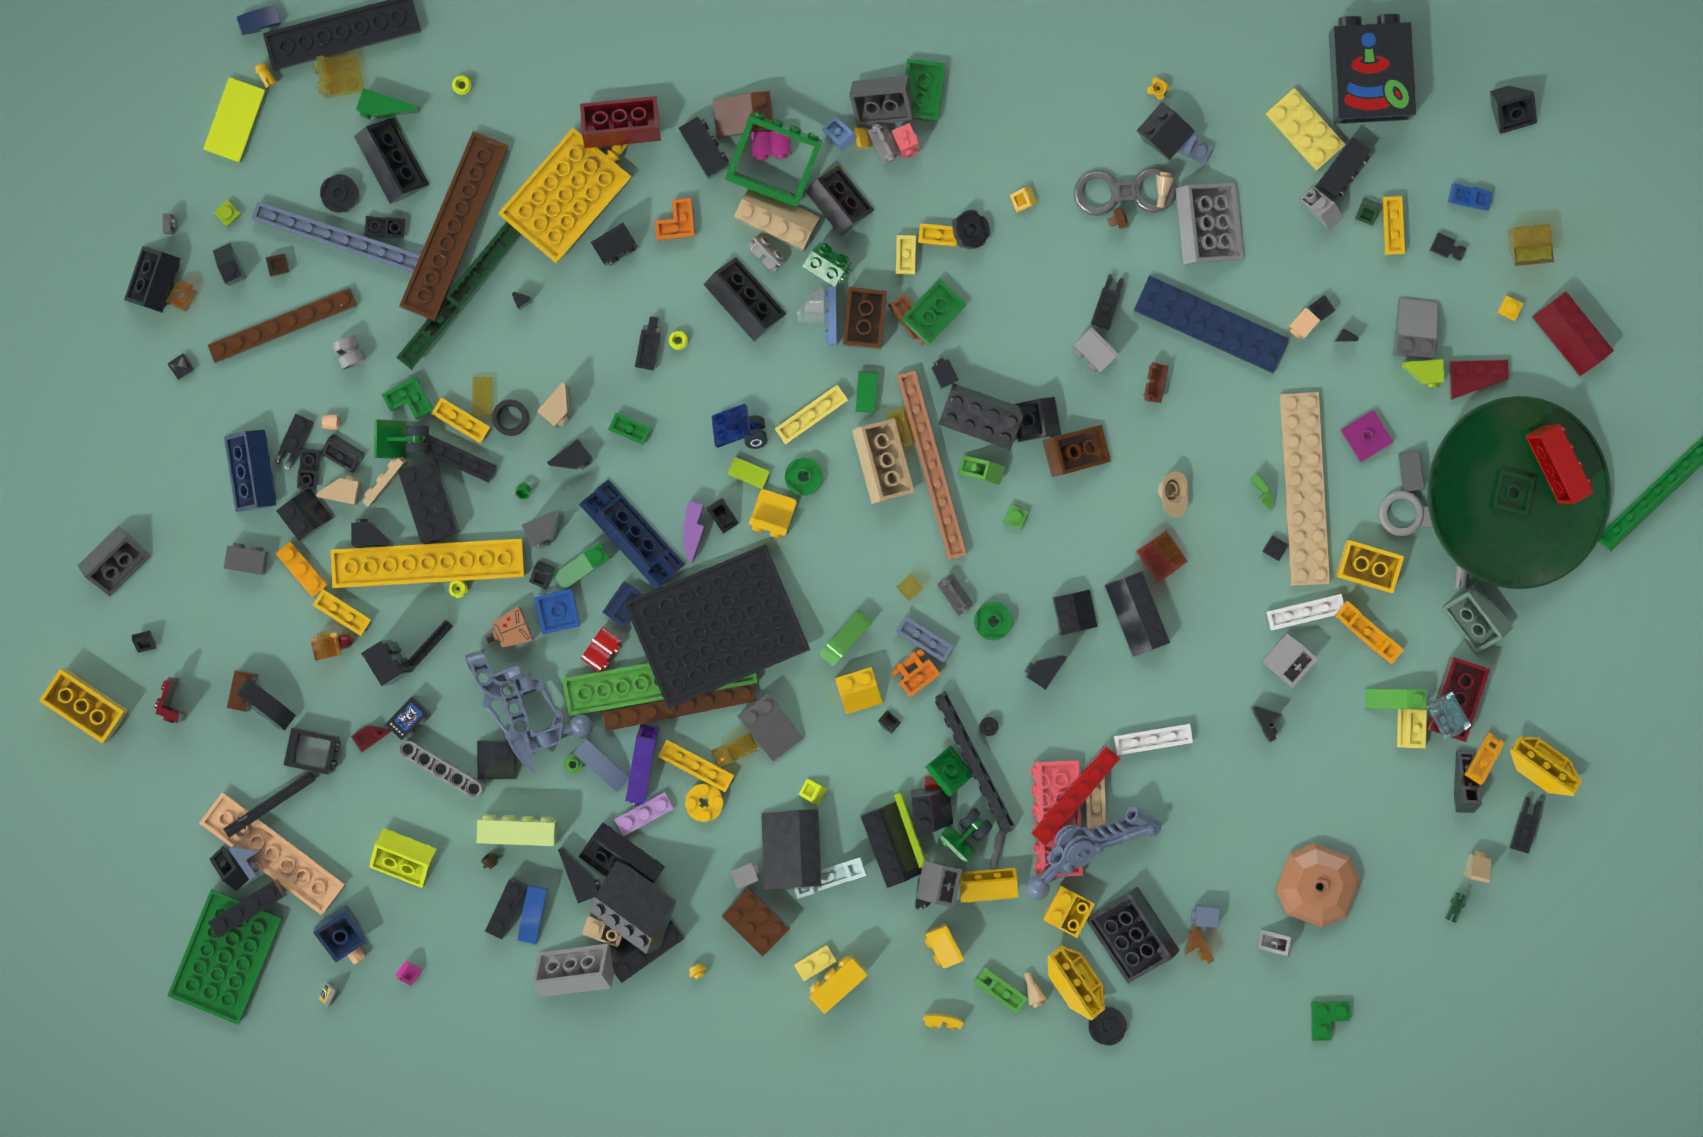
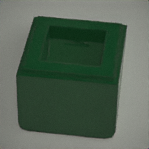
M1363 198L1355 219L1373 226L1381 204Z

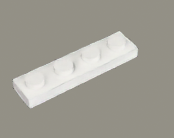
M1342 594L1267 611L1270 631L1334 616L1344 604Z
M1190 724L1114 736L1117 755L1193 743Z

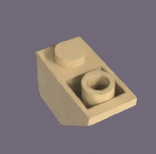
M590 914L588 916L582 935L618 947L622 936L594 915Z

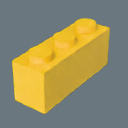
M1016 868L962 872L959 883L961 903L1018 898Z

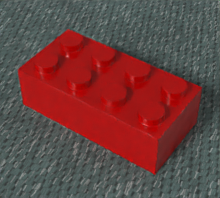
M1560 424L1543 425L1525 435L1558 504H1575L1593 494L1592 484L1586 478L1583 472V465L1577 460L1575 449L1568 442L1566 430Z

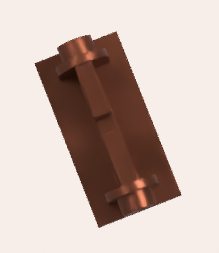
M1152 362L1151 366L1149 365L1147 379L1150 380L1149 383L1146 382L1143 394L1145 401L1161 403L1168 365H1161Z

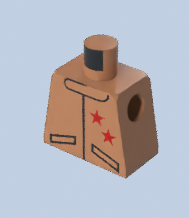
M521 607L514 608L492 622L494 631L485 634L489 645L499 641L502 648L534 640Z

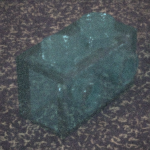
M1453 692L1437 698L1426 706L1445 740L1459 735L1471 726Z

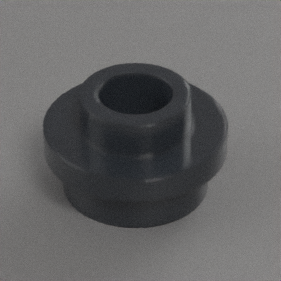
M986 717L981 720L979 728L983 735L993 736L997 733L999 726L994 718ZM987 723L992 724L991 730H986L985 725Z

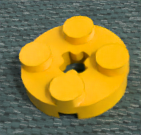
M703 783L694 786L686 796L685 807L688 814L697 821L708 822L714 820L723 809L722 793L718 788L710 784ZM701 798H708L709 807L704 806L702 808L699 800Z

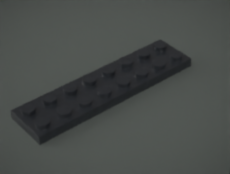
M385 0L265 32L263 36L272 70L277 71L420 33L421 28L413 0Z

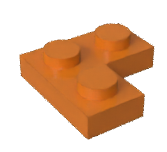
M691 198L672 200L674 219L655 221L657 241L695 237Z

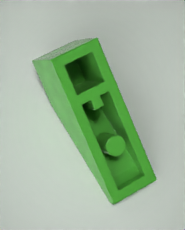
M1365 689V708L1427 709V690Z

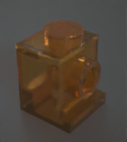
M184 280L182 284L176 282L166 302L187 312L197 291L192 289L193 285ZM180 291L184 292V296L182 298L178 297Z

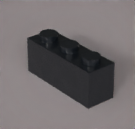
M697 116L678 128L708 179L728 168L726 163L729 160L724 152L720 153L717 149L719 143L714 135L710 137L707 130L710 128L704 119L700 120Z
M1352 137L1315 186L1333 199L1337 196L1341 197L1347 190V187H1345L1349 180L1353 182L1359 174L1356 171L1359 166L1362 165L1364 167L1370 159L1368 154L1371 150Z
M512 877L508 880L485 932L500 939L505 937L529 885Z

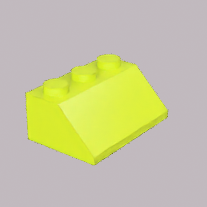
M383 828L375 842L369 868L423 888L434 860L436 848Z

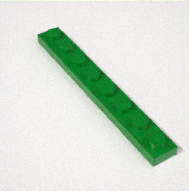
M1703 437L1602 532L1598 540L1602 546L1611 552L1703 465Z

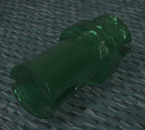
M1455 892L1454 898H1451V905L1445 916V919L1450 920L1452 914H1454L1451 921L1457 923L1462 907L1464 908L1466 905L1464 902L1468 897L1463 894L1461 899H1459L1461 894L1459 892Z

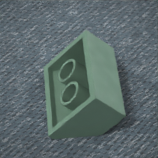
M1479 582L1464 590L1442 607L1476 654L1504 638L1513 629Z

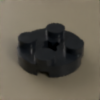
M337 174L325 179L322 183L320 197L324 206L330 211L347 213L358 202L359 188L350 177ZM341 188L343 189L344 197L337 199V195L334 193Z
M965 211L959 214L952 222L953 234L959 247L976 249L986 243L985 241L990 234L989 223L977 211ZM969 225L971 228H974L972 234L968 230Z
M1105 1006L1103 1012L1093 1020L1088 1021V1030L1091 1037L1103 1045L1111 1046L1117 1044L1123 1039L1127 1029L1124 1015L1111 1006ZM1105 1021H1107L1108 1023H1113V1025L1110 1026V1031H1108L1107 1029H1102V1026H1104Z

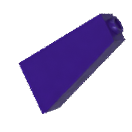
M641 724L638 730L625 799L630 804L641 805L646 801L659 733L658 727Z

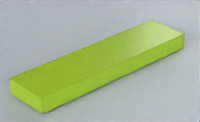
M898 792L894 794L920 868L923 866V861L926 860L919 837L915 834V826L903 792Z

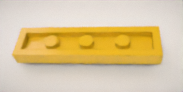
M667 739L657 756L723 792H726L734 777L732 773Z

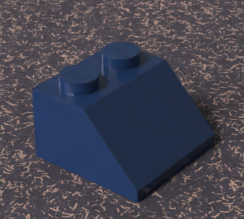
M347 905L315 925L313 931L335 963L368 941L358 919Z

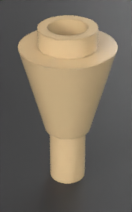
M1160 172V175H1156L1157 193L1159 194L1157 207L1164 208L1166 196L1175 179L1171 177L1172 173Z
M1031 972L1024 974L1028 985L1029 1006L1033 1005V1008L1045 1005L1044 1001L1047 999L1034 982Z

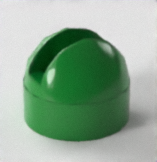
M524 482L518 484L515 495L520 499H528L530 497L531 487L529 484Z

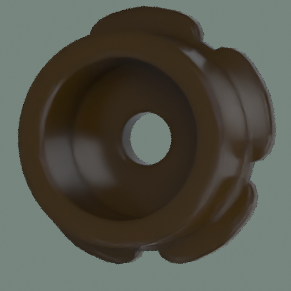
M493 852L485 855L481 860L483 868L492 869L498 864V855H495Z

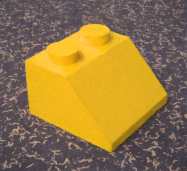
M872 667L835 678L846 714L883 703Z
M945 922L925 933L926 938H924L928 949L933 948L935 952L933 958L937 966L942 965L944 969L964 961V957Z

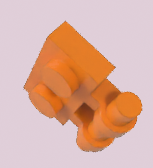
M921 648L915 653L913 651L909 654L910 657L902 663H897L896 667L890 671L894 677L900 673L904 676L899 681V684L909 697L940 675L929 659L924 663L921 662L920 658L925 655ZM913 663H916L918 667L909 674L906 669Z

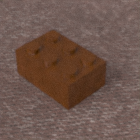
M849 287L843 346L881 350L887 291Z
M750 887L721 916L762 957L790 930V927Z

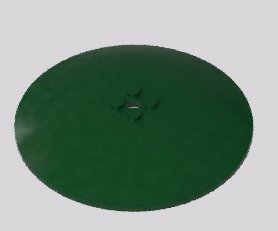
M1529 396L1503 397L1491 400L1472 409L1461 417L1444 436L1437 448L1429 471L1427 484L1428 510L1435 534L1442 547L1451 559L1465 572L1480 581L1497 587L1508 589L1536 588L1555 582L1568 575L1594 549L1603 532L1609 513L1610 477L1598 442L1590 430L1571 412L1553 402ZM1560 424L1566 430V438L1574 447L1575 456L1583 465V472L1592 484L1593 494L1575 504H1558L1525 435L1543 425ZM1512 487L1517 491L1514 498L1509 496V490Z

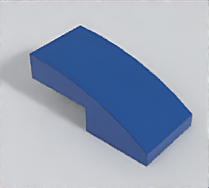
M1453 183L1448 203L1489 211L1493 192Z

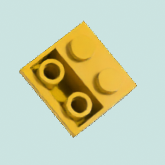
M1059 884L1042 919L1078 938L1095 903Z

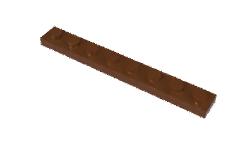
M347 288L208 344V348L214 363H218L357 306L351 288Z
M754 684L714 690L671 709H668L665 701L661 700L602 713L606 731L755 702L757 699Z

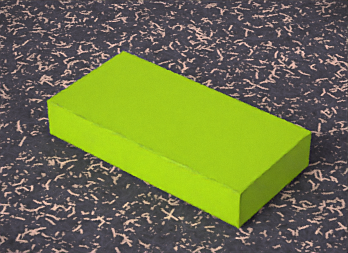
M734 457L727 474L763 489L770 472Z

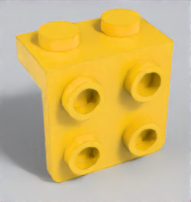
M762 489L749 521V525L752 526L751 529L761 533L763 529L770 531V536L781 539V535L786 537L796 506V500Z

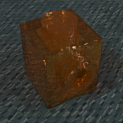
M328 630L319 632L317 637L310 639L315 661L342 655L336 632L330 634Z

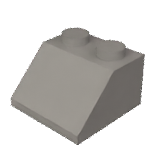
M1092 327L1073 345L1075 348L1073 352L1080 359L1084 357L1089 362L1087 366L1094 373L1096 371L1100 373L1119 355Z

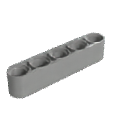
M407 740L400 745L399 752L404 758L465 795L476 798L483 793L484 785L480 780L419 743ZM406 744L413 746L412 754L405 752L404 747ZM422 754L429 755L430 762L428 764L422 763ZM439 764L446 766L445 774H440L437 771ZM455 774L462 775L463 781L461 784L454 782L453 777ZM473 783L479 786L477 794H473L470 791V785Z

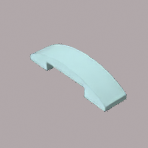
M861 857L821 869L822 888L794 890L799 899L832 886L867 876V872Z

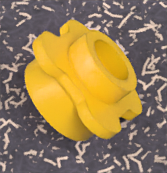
M1155 77L1152 80V85L1147 88L1148 94L1155 95L1158 100H1162L1164 93L1169 90L1170 85L1160 80L1159 77Z

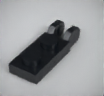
M1108 274L1090 323L1106 330L1110 328L1124 279L1120 278L1117 282L1116 291L1110 290L1109 286L1113 280V275Z
M298 414L294 415L276 456V464L279 465L285 452H288L291 455L286 462L285 468L290 469L309 434L313 421Z
M1525 797L1509 848L1529 854L1540 818L1538 816L1542 802L1536 801L1533 815L1527 813L1530 798Z

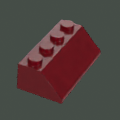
M1567 291L1559 294L1532 316L1579 377L1614 352L1613 348Z

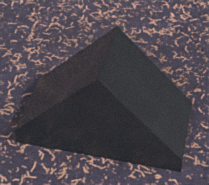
M723 498L706 508L723 534L739 524Z

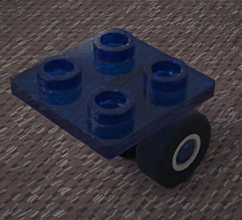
M746 404L712 415L714 443L717 448L744 439L745 445L751 449H759L767 444V434L765 431L760 430L766 427L764 418L758 415L748 416Z

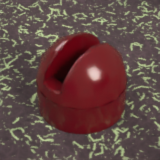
M338 635L337 640L341 650L352 646L353 639L351 635Z

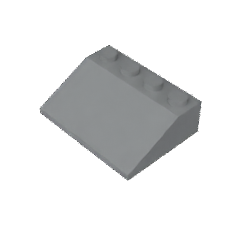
M1236 183L1196 184L1175 188L1183 265L1244 259Z

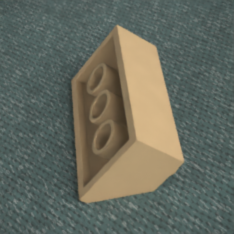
M750 189L745 193L734 215L736 220L803 252L820 219L819 216L801 207H795Z
M895 418L853 429L852 433L871 504L915 493Z

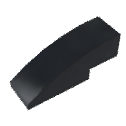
M247 678L235 693L255 712L265 717L278 729L285 731L296 716L272 695Z

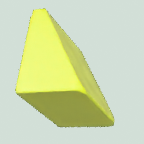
M807 778L798 795L813 804L820 805L828 789Z

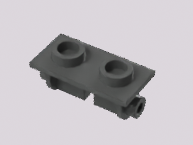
M953 573L937 584L958 616L974 606Z

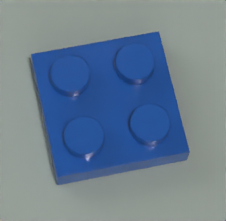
M572 589L534 597L542 634L581 626Z

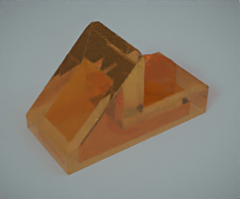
M1193 925L1190 927L1183 953L1186 955L1199 948L1196 952L1201 961L1206 960L1209 964L1215 959Z

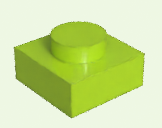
M229 200L225 201L213 212L226 227H229L242 215Z

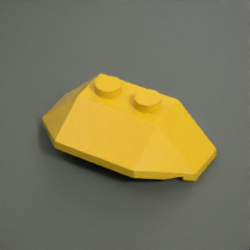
M1519 736L1516 739L1510 753L1515 768L1519 773L1547 793L1568 796L1576 794L1582 780L1578 777L1570 759L1539 737Z
M1062 945L1048 955L1049 978L1069 1008L1089 1020H1093L1105 1010L1103 984L1083 954Z

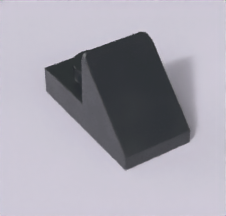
M1252 706L1251 709L1267 741L1272 742L1276 740L1275 734H1277V730L1273 723L1269 724V721L1282 714Z

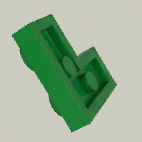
M417 377L381 394L390 411L408 403L416 420L433 411Z
M1350 1001L1311 1002L1312 1041H1332L1331 1021H1350Z

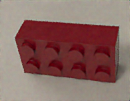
M657 96L580 104L584 148L661 141Z
M1450 656L1426 729L1466 742L1490 669Z

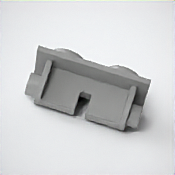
M885 123L876 124L867 130L884 165L901 157Z
M759 234L748 244L750 250L758 259L763 254L766 256L761 262L770 271L773 270L775 273L780 268L779 266L786 263L782 253L775 250L766 237Z

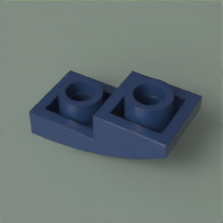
M276 5L256 9L239 15L236 18L242 35L257 33L263 28L279 26L281 23Z

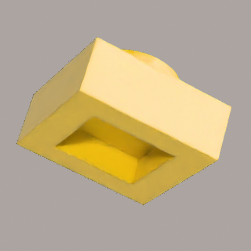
M1506 295L1497 314L1516 321L1524 303Z

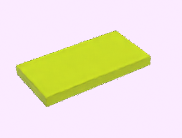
M229 77L203 150L240 163L266 91Z

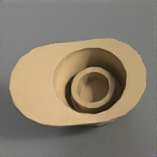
M1170 472L1159 483L1158 494L1162 499L1163 508L1166 513L1171 517L1177 518L1185 514L1188 507V483L1186 477L1181 472Z

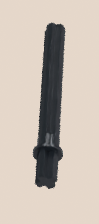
M310 771L241 817L237 816V819L224 827L223 830L229 838L243 828L246 830V826L316 780L314 775Z

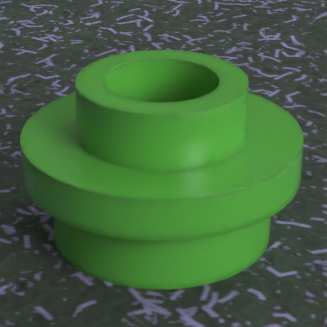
M570 755L564 760V769L570 774H576L581 771L583 762L576 755ZM571 761L576 762L577 765L575 768L570 767L569 764Z

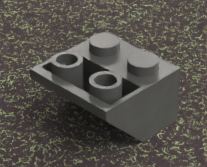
M924 860L916 898L954 908L962 868Z

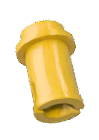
M263 62L255 67V73L260 76L265 87L269 88L276 84L277 81L269 71V65Z
M629 144L613 146L611 150H607V156L614 162L619 161L620 155Z

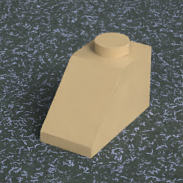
M346 475L345 479L339 478L319 491L316 497L357 505L361 482H357L356 477Z
M1475 851V854L1469 853L1464 876L1473 880L1490 883L1491 859L1486 857V853Z

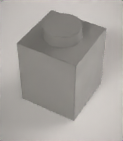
M753 862L730 871L737 889L759 881L758 876L761 875L758 865H754Z

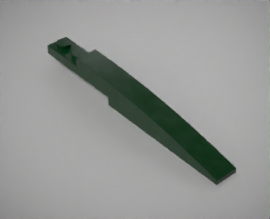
M507 222L501 227L446 294L436 321L427 319L396 358L410 370L417 365L431 346L439 340L522 234Z

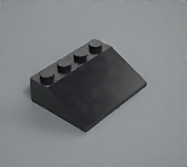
M809 809L761 813L764 890L822 888L819 810Z
M617 860L595 895L590 913L648 954L661 947L676 900L624 862Z
M1138 886L1121 895L1089 916L1086 920L1127 983L1173 959L1180 951Z

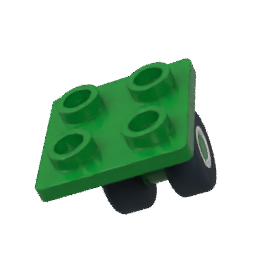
M376 419L374 421V458L397 459L403 457L406 459V453H428L429 445L423 443V436L429 435V427L407 426L406 421Z
M975 807L959 822L964 829H967L962 835L949 825L945 827L939 836L942 844L950 848L959 861L966 864L971 860L976 850L965 839L974 830L971 836L976 841H979L993 827L989 820L981 822L978 819L981 813Z

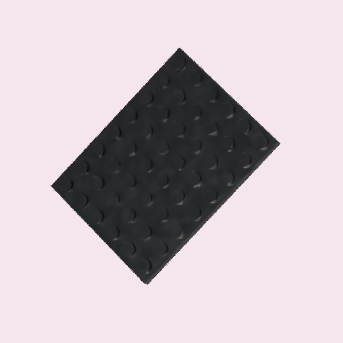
M766 544L624 602L668 709L810 651V647Z

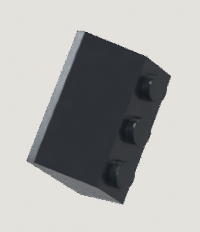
M840 166L818 178L805 190L840 236L851 230L874 211Z
M142 246L124 300L163 313L167 305L169 292L173 287L176 272L180 266L181 258Z

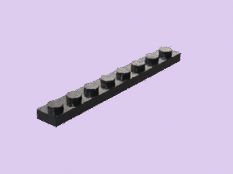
M946 691L938 694L935 697V704L940 711L942 710L947 727H951L954 733L953 739L962 749L963 759L969 762L971 774L980 784L981 794L987 797L989 801L988 807L992 813H995L998 819V827L1000 830H1004L1005 834L1011 832L1015 825Z

